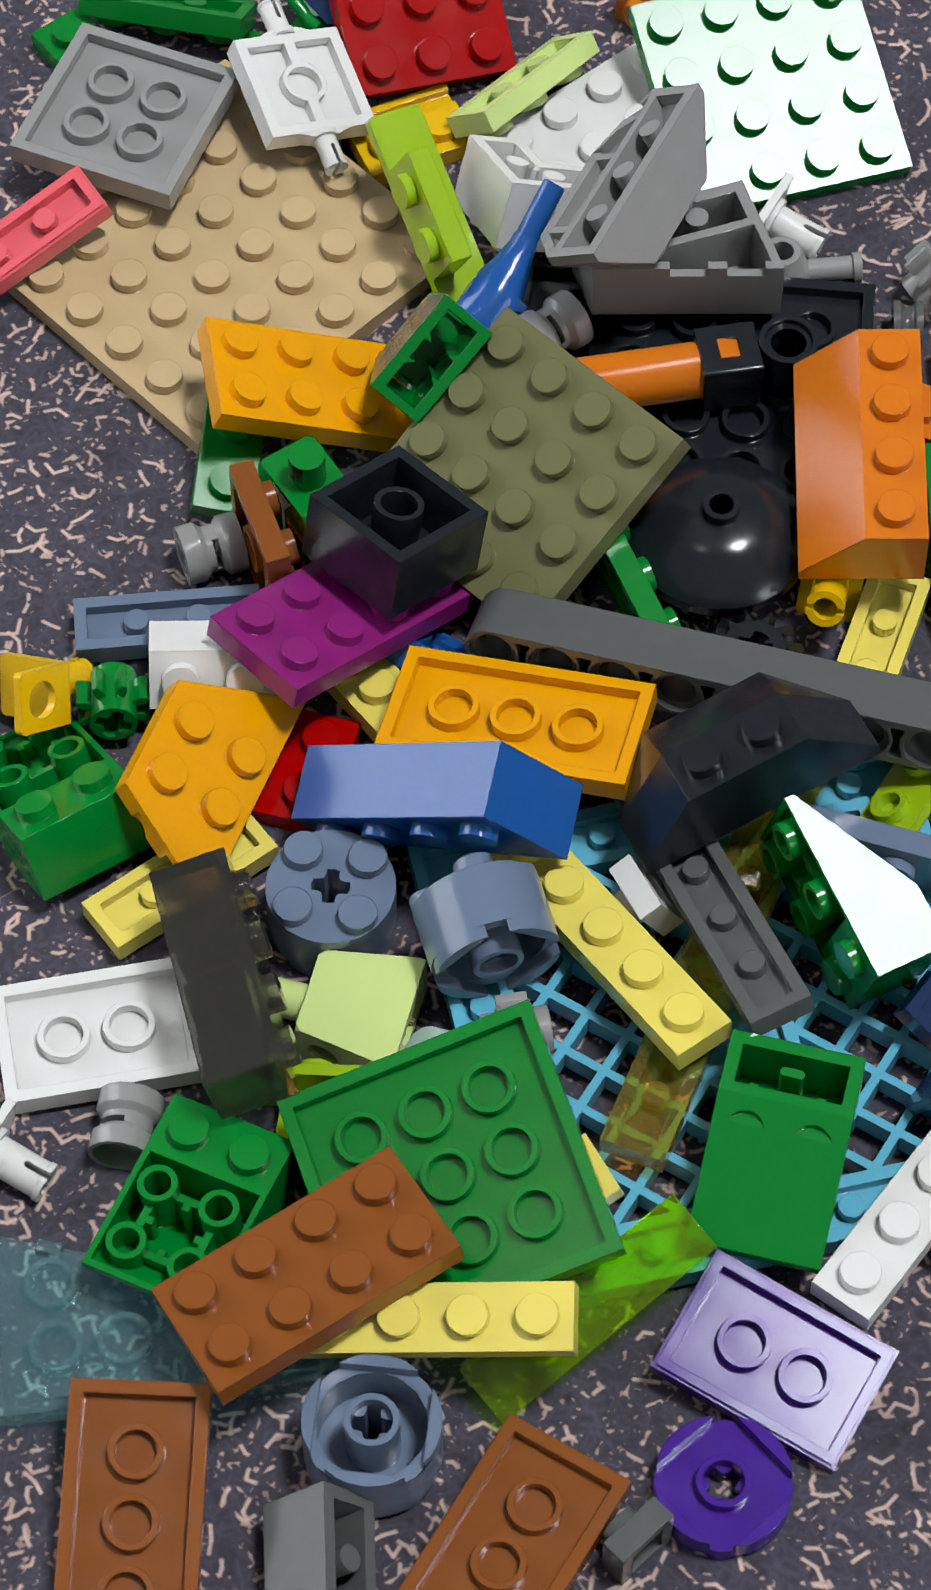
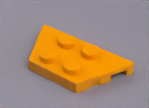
M178 680L167 687L115 791L131 816L137 818L142 823L145 830V838L160 859L167 855L187 886V889L181 893L193 907L196 908L208 901L305 703L292 708L278 695Z

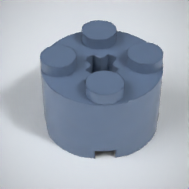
M343 830L299 831L286 839L283 849L276 855L267 872L265 895L270 938L275 947L288 960V963L299 972L312 976L318 955L325 950L385 955L395 939L398 922L396 878L384 846L377 840L362 839L361 835Z
M471 853L461 857L453 864V873L441 878L431 886L415 892L409 899L413 919L431 973L435 978L439 991L447 996L465 999L488 996L485 985L504 979L509 990L517 988L539 977L559 957L560 950L557 942H560L558 930L538 873L531 863L511 860L492 861L489 853Z
M372 1353L360 1354L339 1362L338 1368L327 1374L323 1379L320 1376L307 1392L301 1411V1433L305 1467L312 1484L326 1481L349 1489L373 1501L374 1518L394 1515L417 1507L434 1485L443 1460V1416L441 1403L434 1389L432 1390L428 1383L419 1376V1371L408 1362L394 1356ZM369 1432L382 1433L379 1434L377 1439H368Z

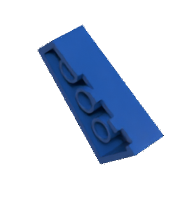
M503 741L308 746L291 819L315 831L343 830L361 835L362 839L377 840L384 847L403 845L567 860L583 785Z

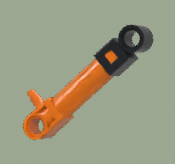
M782 315L772 318L763 325L759 333V341L754 323L746 321L696 328L693 330V342L578 357L576 359L640 407L700 399L702 410L705 411L759 403L762 400V390L769 396L777 399H794L793 364L818 351L819 334L815 327L806 319L795 315Z

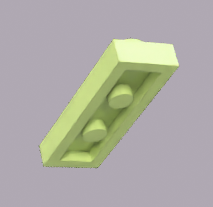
M586 31L552 37L446 117L455 138L467 137L469 134L498 137L512 128L511 119L517 114L533 110L548 100L546 92L552 87L568 83L579 77L583 73L581 65L600 51L592 32Z

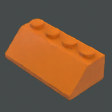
M857 329L793 364L798 579H924L929 543L920 329Z

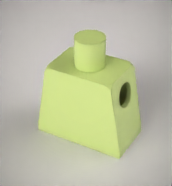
M325 950L318 955L309 984L277 976L273 977L267 993L265 1014L296 1021L294 1033L296 1056L302 1060L318 1058L333 1064L365 1065L405 1049L413 1035L427 991L426 959Z

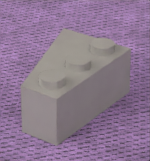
M743 180L700 191L693 201L691 210L684 216L668 242L665 253L655 264L619 267H572V271L592 315L780 314L785 268Z

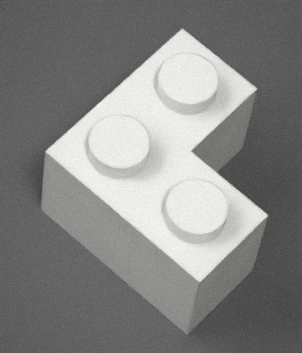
M469 134L455 193L462 210L470 218V222L488 239L491 247L500 252L515 231H517L543 179L550 180L565 189L552 214L553 216L583 167L543 163L522 139ZM539 238L535 252L546 253L541 238Z

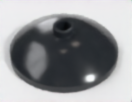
M707 457L677 464L628 524L631 535L628 543L636 558L644 556L648 560L655 575L657 590L654 593L671 605L692 613L709 616L741 615L745 608L748 613L753 612L783 597L799 580L796 492L779 476L751 462L734 458ZM715 510H724V511H727L728 513H726V514H718V513H715L714 511H715Z

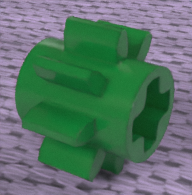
M105 662L92 667L90 682L76 681L75 706L78 707V723L81 726L90 724L94 734L108 740H120L135 734L137 719L150 721L152 718L149 698V677H137L136 671L131 666L122 662Z

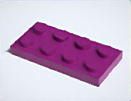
M313 561L211 615L207 636L289 706L295 708L468 612L473 607L475 596L455 581L389 620Z

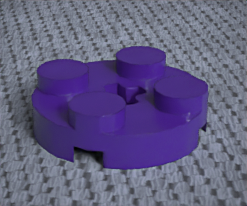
M715 1416L700 1417L684 1424L664 1443L656 1465L652 1492L653 1496L674 1515L672 1536L693 1551L704 1553L711 1559L722 1561L729 1560L736 1555L754 1552L769 1543L780 1532L787 1521L793 1497V1472L787 1451L781 1442L762 1425L740 1417L737 1418V1422L726 1419L714 1421ZM715 1472L723 1479L732 1473L740 1480L735 1488L737 1497L730 1500L724 1497L720 1499L712 1497L709 1494L711 1484L707 1479L708 1475Z

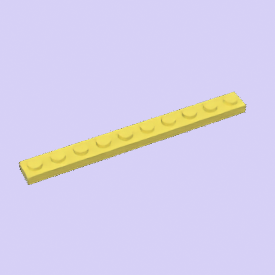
M383 658L327 689V692L353 720L361 723V728L374 742L400 670L393 663ZM570 849L567 860L489 853L492 861L511 860L534 865L553 915L560 943L679 1071L731 1037L732 1020Z

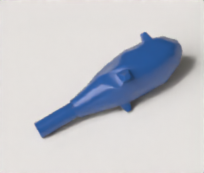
M543 179L517 231H515L500 252L479 270L456 302L488 329L506 306L518 315L526 310H530L524 302L533 257L540 235L544 231L565 191L564 188L550 180Z

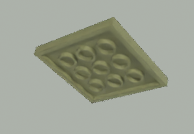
M506 306L489 327V330L493 333L419 423L413 421L391 449L398 445L488 511L478 568L457 580L459 584L481 602L489 591L498 588L513 589L566 601L691 447L682 437Z

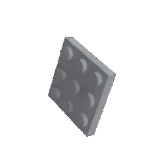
M82 22L9 145L11 160L63 176L78 165L95 187L171 211L240 88L233 68Z

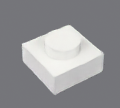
M628 854L608 869L621 889L614 894V897L640 924L644 922L662 936H665L684 922V919L654 873L648 875L641 862L632 855Z

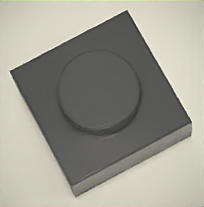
M654 1496L638 1511L632 1506L624 1509L610 1522L602 1537L606 1541L603 1542L602 1567L622 1586L672 1539L674 1515Z

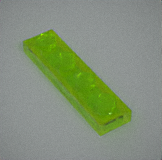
M671 1194L621 1236L627 1255L574 1275L567 1280L575 1281L579 1286L578 1356L474 1357L459 1369L502 1424H504L510 1413L516 1416L717 1249L716 1244L674 1194Z

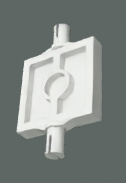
M263 0L257 6V11L261 15L267 32L259 37L233 40L227 56L266 150L299 145L315 147L323 164L325 174L331 176L334 172V175H338L345 171L349 165L347 160H345L338 140L369 135L365 124L374 116L336 26L312 30L290 26L280 0H272V2L271 0Z

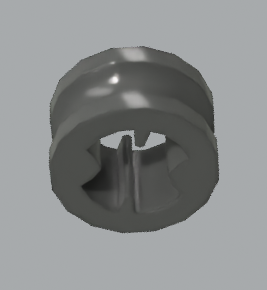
M892 300L890 329H920L921 352L924 336L923 301H915L912 306L905 307L901 304L900 300Z

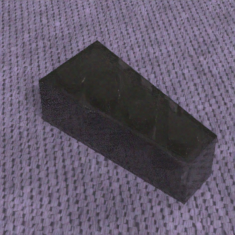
M221 847L150 872L149 876L202 1084L220 1118L225 1120L299 1094L293 1067L303 1063L290 1025L285 1027L283 1025L281 1012L288 1010L287 1002L275 971L271 972L268 958L273 957V952L264 925L254 909V906L259 905V901L247 868L235 870L225 848Z

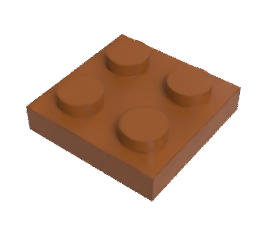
M249 459L228 465L232 511L239 521L245 539L250 563L248 571L253 583L259 584L260 590L295 572L294 565L300 564V558L291 529L280 530L275 517L280 516L281 512L272 481L266 480L261 482L253 460Z

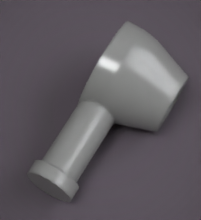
M785 236L771 239L784 265V277L829 281L853 279V282L863 280V263L860 251L851 252L847 256L806 259L800 245L794 239Z

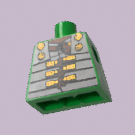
M430 292L375 358L370 385L416 423H419L493 333L446 293ZM393 376H394L395 378H397L405 387H403L400 383H398V382L393 378Z

